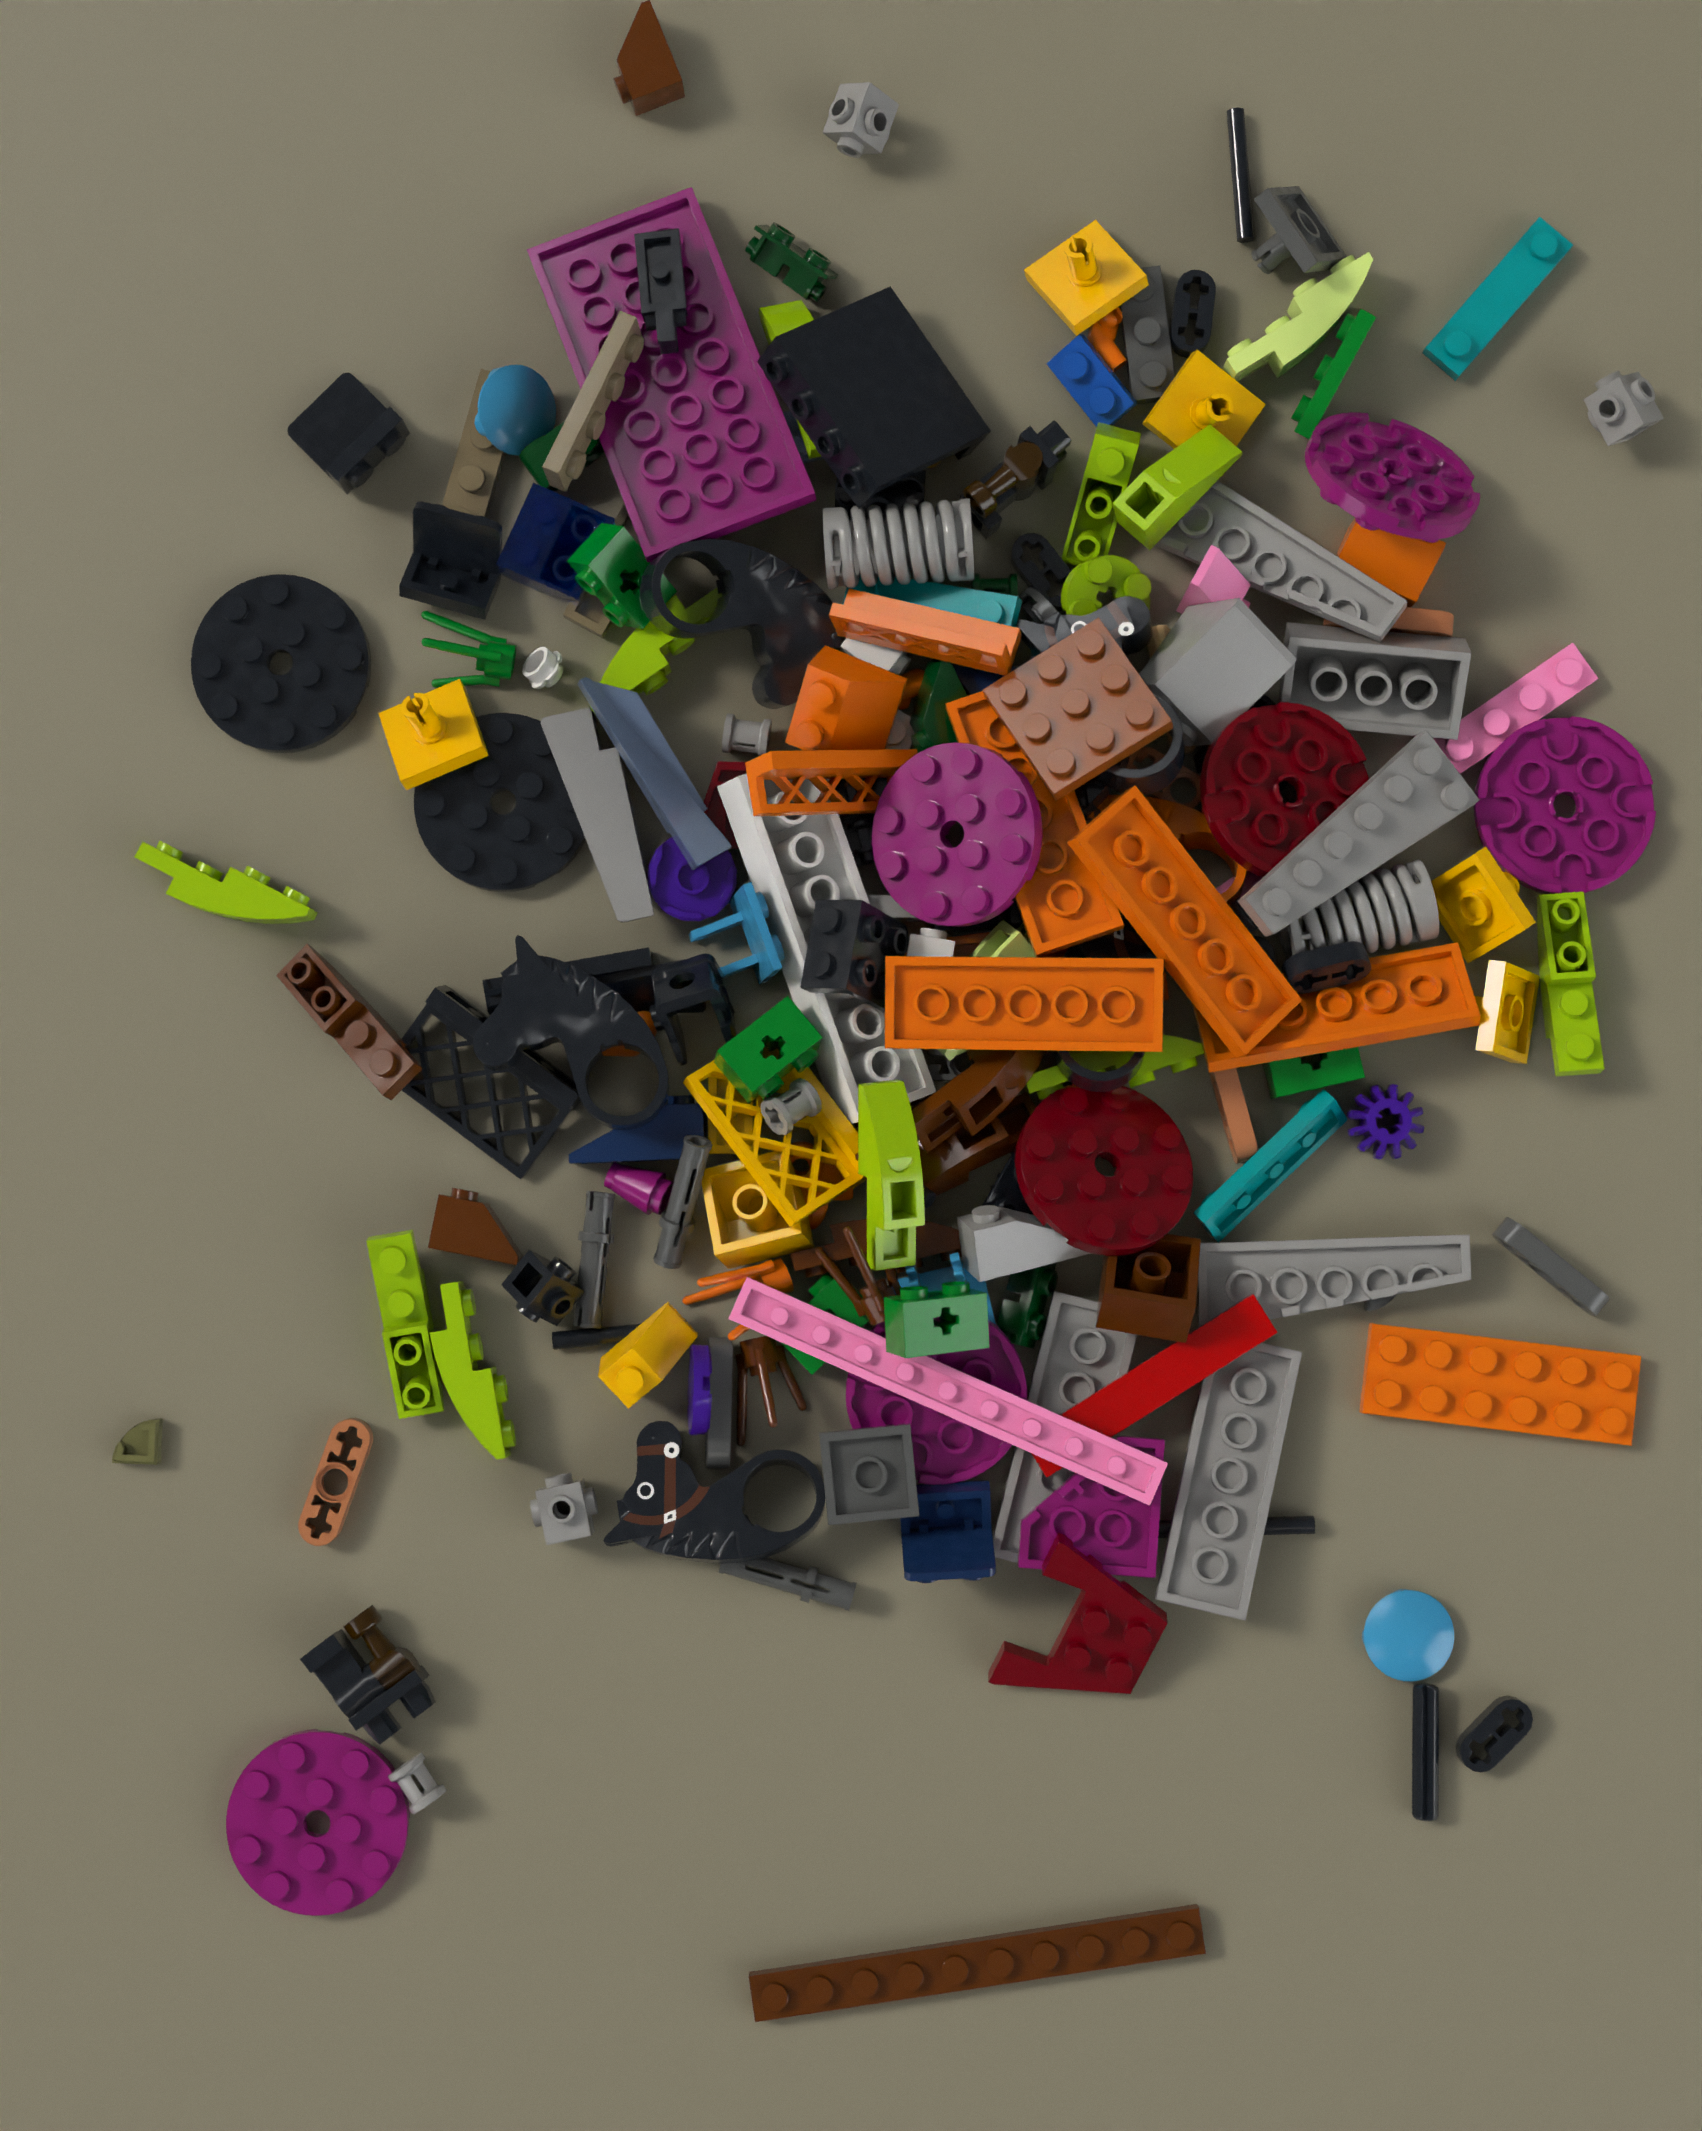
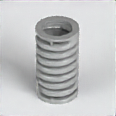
M970 498L952 501V506L949 501L940 500L936 506V512H934L932 503L923 501L919 505L918 515L916 506L911 502H906L901 508V519L898 506L894 503L887 504L884 509V522L880 506L870 505L867 509V526L863 508L858 509L857 506L851 508L850 522L847 511L844 508H823V535L828 590L839 586L854 588L859 583L860 575L866 587L876 585L878 577L882 585L890 586L894 583L895 574L899 584L907 585L912 580V572L915 581L919 584L928 581L929 571L932 580L936 583L944 581L946 573L952 582L974 580Z
M1417 859L1406 863V866L1396 864L1391 870L1379 868L1373 874L1368 873L1278 931L1286 960L1295 954L1307 951L1304 939H1308L1310 950L1326 947V945L1331 946L1356 941L1365 946L1367 953H1374L1378 950L1379 943L1387 950L1394 947L1396 940L1400 945L1404 946L1410 942L1437 938L1439 934V913L1430 876L1423 862ZM1318 908L1321 912L1323 931L1319 922ZM1302 917L1305 922L1306 932H1303Z

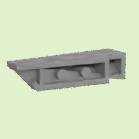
M590 707L544 717L541 720V726L617 920L619 922H629L655 916L650 896L651 892L648 886L647 870L622 757L616 747L605 750L601 749L595 716Z

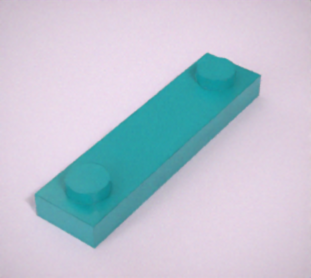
M1539 217L1431 340L1422 353L1456 381L1569 252L1573 244L1544 219Z
M860 575L858 585L850 588L1012 627L1017 626L1022 600L1018 596L932 582L919 584L914 579L907 585H901L896 577L894 583L890 586L882 585L878 577L876 585L866 587ZM846 587V591H845V595H844V599H843L842 605L844 604V601H845V598H846V595H847V592H848V589H849V588H847V587Z
M1323 1089L1313 1099L1306 1101L1300 1107L1298 1113L1221 1187L1203 1199L1201 1205L1193 1214L1207 1233L1218 1243L1348 1120L1336 1099Z

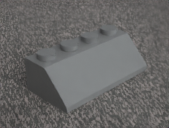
M1287 622L1284 646L1297 660L1280 678L1279 702L1298 703L1320 710L1339 722L1346 730L1411 736L1428 731L1432 738L1458 740L1471 660V651L1466 638L1389 631L1380 643L1345 627Z

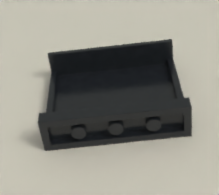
M891 286L776 336L757 361L764 371L766 378L778 391L789 407L793 417L798 420L815 445L818 453L825 459L840 481L843 489L849 494L858 509L863 508L875 493L947 457L955 455L959 460L971 454L991 432Z

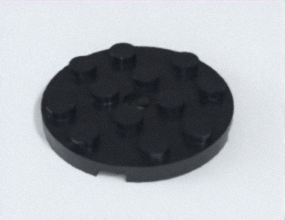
M286 574L266 575L235 586L220 597L209 609L200 623L194 638L191 653V674L193 685L202 707L212 721L226 734L260 751L294 753L325 743L351 722L357 713L356 710L363 699L366 688L369 687L371 653L366 633L360 621L345 601L335 592L305 577ZM276 652H284L292 656V668L284 675H275L269 669L271 659L276 655Z
M512 713L482 715L476 717L489 756L416 786L414 790V814L417 828L424 845L433 858L447 872L462 882L479 889L495 892L526 890L535 887L534 885L549 879L557 873L559 874L576 857L586 838L544 734L541 721ZM508 790L516 798L514 809L504 815L494 812L491 799L498 792Z

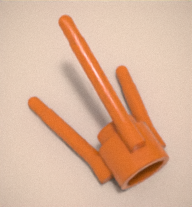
M778 1258L773 1261L770 1259L755 1266L700 1278L697 1281L699 1287L721 1285L685 1296L682 1302L685 1305H690L742 1289L746 1277L785 1294L794 1291V1287L782 1259ZM739 1324L728 1333V1339L733 1341L750 1328Z

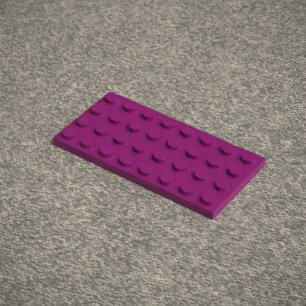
M692 187L527 249L580 390L619 312L622 311L637 317L640 331L644 338L643 349L638 360L635 363L630 362L624 374L625 383L620 397L616 401L611 400L605 412V425L599 439L647 562H651L661 553L681 543L716 539L816 501L815 491L771 382L766 378L764 371L757 362L760 358L759 352ZM679 228L688 308L687 326L676 327L679 352L661 355L660 344H658L657 330L647 331L641 313L634 235L637 233Z

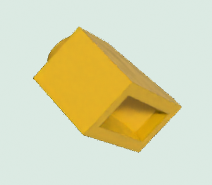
M667 1302L601 1357L598 1377L629 1409L663 1381L698 1337V1333Z

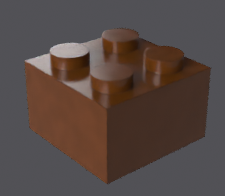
M1167 1234L1159 1242L1142 1251L1121 1256L1104 1255L1096 1328L1186 1343L1196 1309L1201 1239Z

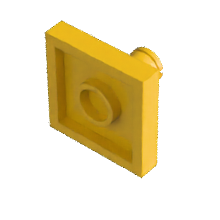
M1097 220L1088 224L1024 269L1026 280L1076 336L1149 286L1147 275Z
M1196 350L1191 353L1142 424L1173 449L1209 424L1237 446L1266 404L1203 353Z
M457 679L424 694L413 693L415 698L411 699L410 696H407L401 704L378 713L400 782L406 790L489 756L467 690L461 679Z
M1487 847L1482 848L1431 881L1436 897L1439 921L1454 943L1458 942L1461 954L1467 964L1536 923L1518 896L1520 891L1518 880L1511 874L1501 870Z
M1489 960L1484 996H1475L1480 1013L1475 1050L1511 1063L1527 1064L1540 979L1539 975L1506 961Z

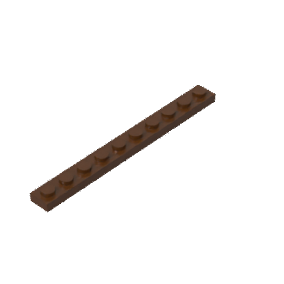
M1197 1904L751 1971L749 1972V1983L755 2022L1201 1955L1206 1954L1199 1907Z

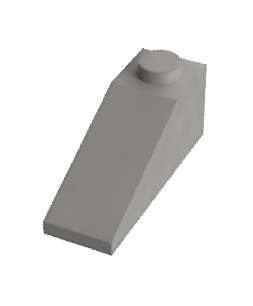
M984 1205L974 1208L971 1214L957 1217L963 1268L979 1282L1091 1254L1067 1244V1238L1056 1232L1047 1223L1043 1226L1035 1215L994 1205Z

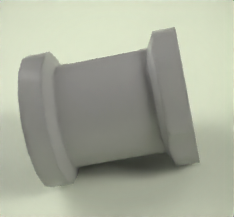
M727 713L722 738V753H730L731 750L758 753L759 756L767 753L771 739L772 720L764 719L762 723L736 719L734 714Z
M802 1078L792 1081L789 1090L778 1097H768L761 1103V1113L764 1116L765 1122L778 1135H787L792 1131L793 1124L805 1116L813 1117L817 1115L822 1109V1103L817 1091L808 1081Z
M422 1752L406 1761L387 1776L391 1782L396 1781L410 1801L411 1806L409 1810L412 1814L422 1810L447 1791L443 1784L438 1785L424 1765L425 1756ZM412 1774H414L418 1782L423 1787V1792H420V1790L412 1780Z

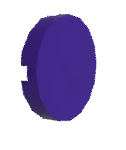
M673 837L666 840L655 850L648 866V886L654 901L665 913L683 921H702L717 915L729 904L737 885V868L728 850L692 870Z
M691 1344L687 1393L688 1430L690 1435H706L705 1433L710 1428L712 1356L711 1348L708 1345Z

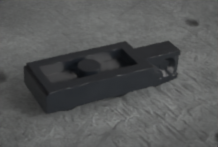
M679 228L637 233L634 237L641 313L647 331L657 330L658 344H660L661 355L678 353L676 327L687 326L686 317L688 316Z

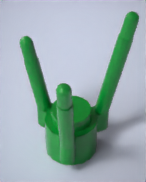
M429 611L422 612L421 616L423 619L484 643L480 644L479 648L442 640L423 638L421 643L425 647L477 658L476 670L484 671V675L434 679L431 682L433 687L439 688L457 679H461L464 686L489 685L499 687L501 679L511 681L516 658V645L507 644L506 638L488 635Z

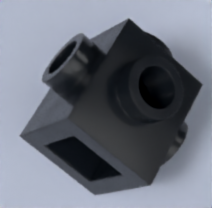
M528 1250L501 1284L518 1302L516 1308L525 1317L535 1323L541 1318L555 1326H558L562 1319L570 1313L574 1304L585 1292L573 1279V1276L576 1274L575 1270L566 1262L556 1256L550 1261L531 1250Z

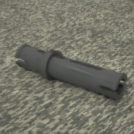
M686 1135L684 1137V1144L674 1177L666 1211L661 1213L659 1220L662 1230L653 1259L657 1265L668 1269L681 1267L688 1234L694 1232L696 1224L693 1214L709 1152L712 1149L711 1141L698 1135Z
M586 1191L585 1220L583 1231H579L578 1240L582 1241L578 1285L585 1292L576 1302L573 1326L602 1328L609 1246L610 1243H614L615 1234H611L615 1193Z
M768 1557L741 1563L720 1564L719 1573L721 1574L725 1573L763 1586L801 1596L800 1601L809 1603L810 1599L844 1608L847 1611L850 1609L857 1584L818 1573L819 1568L810 1566L808 1570ZM746 1565L752 1566V1567H755V1568H759V1569H762V1570H765V1571H769V1572H772V1573H776V1574L782 1575V1576H784V1577H780V1576L773 1575V1574H770V1573H766V1572H763V1571H759V1570H756V1569H753V1568H749V1567H747ZM792 1579H796V1580L803 1581V1582H805V1584H804V1583L797 1582V1581H794V1580H792ZM812 1585H817V1586H820V1587L827 1588V1589H829V1591H828V1590L821 1589V1588H818V1587H814V1586H812Z

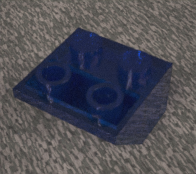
M533 483L496 564L502 575L541 593L579 602L584 589L575 580L577 573L567 560L601 523L614 525L616 520L613 517Z

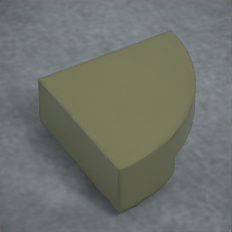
M163 1418L144 1421L131 1428L116 1445L112 1463L160 1464Z

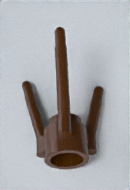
M845 1227L843 1234L867 1286L860 1289L862 1298L821 1247L815 1248L814 1253L852 1301L858 1316L866 1315L870 1325H876L885 1321L884 1297L900 1295L901 1286L898 1282L896 1268L885 1269L889 1285H887L885 1279L876 1281L852 1229Z
M768 1336L739 1342L741 1354L735 1355L738 1368L736 1423L738 1446H744L746 1442L748 1368L751 1377L759 1376L765 1411L771 1428H775L778 1424L769 1373L777 1372L776 1363L800 1411L807 1409V1404L801 1394L802 1392L787 1362L784 1345L776 1346L775 1339Z

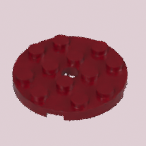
M1279 702L1276 705L1252 708L1224 727L1215 737L1206 753L1200 776V796L1207 824L1219 845L1235 862L1248 871L1264 877L1369 780L1363 763L1367 759L1353 736L1339 722L1320 710L1291 702ZM1280 782H1288L1294 786L1297 792L1295 803L1282 802L1283 798L1280 795L1278 785Z
M1074 1084L1058 1089L1035 1108L1023 1126L1016 1145V1175L1020 1190L1028 1207L1043 1226L1047 1223L1056 1232L1068 1239L1067 1244L1085 1252L1097 1255L1121 1256L1147 1249L1159 1242L1174 1228L1186 1211L1193 1187V1166L1183 1135L1171 1117L1160 1106L1145 1095L1126 1086L1106 1092L1088 1091ZM1101 1156L1102 1159L1109 1161L1113 1167H1116L1114 1176L1107 1177L1100 1174L1095 1167V1159Z

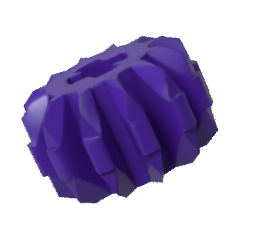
M1396 1084L1388 1085L1385 1096L1379 1085L1371 1086L1369 1091L1371 1100L1363 1094H1358L1354 1098L1357 1105L1363 1111L1349 1110L1347 1112V1118L1359 1121V1126L1348 1129V1135L1351 1137L1363 1134L1364 1138L1357 1146L1360 1152L1366 1151L1374 1143L1373 1158L1377 1160L1383 1159L1386 1148L1392 1159L1400 1158L1402 1156L1400 1144L1409 1150L1417 1146L1415 1140L1408 1133L1420 1134L1424 1132V1126L1412 1123V1117H1418L1424 1113L1423 1108L1417 1107L1410 1110L1407 1108L1414 1098L1411 1092L1403 1094L1397 1100L1399 1090ZM1381 1110L1385 1116L1393 1115L1395 1125L1389 1126L1392 1130L1391 1133H1388L1386 1128L1378 1129L1376 1125V1119L1382 1118V1115L1379 1114Z

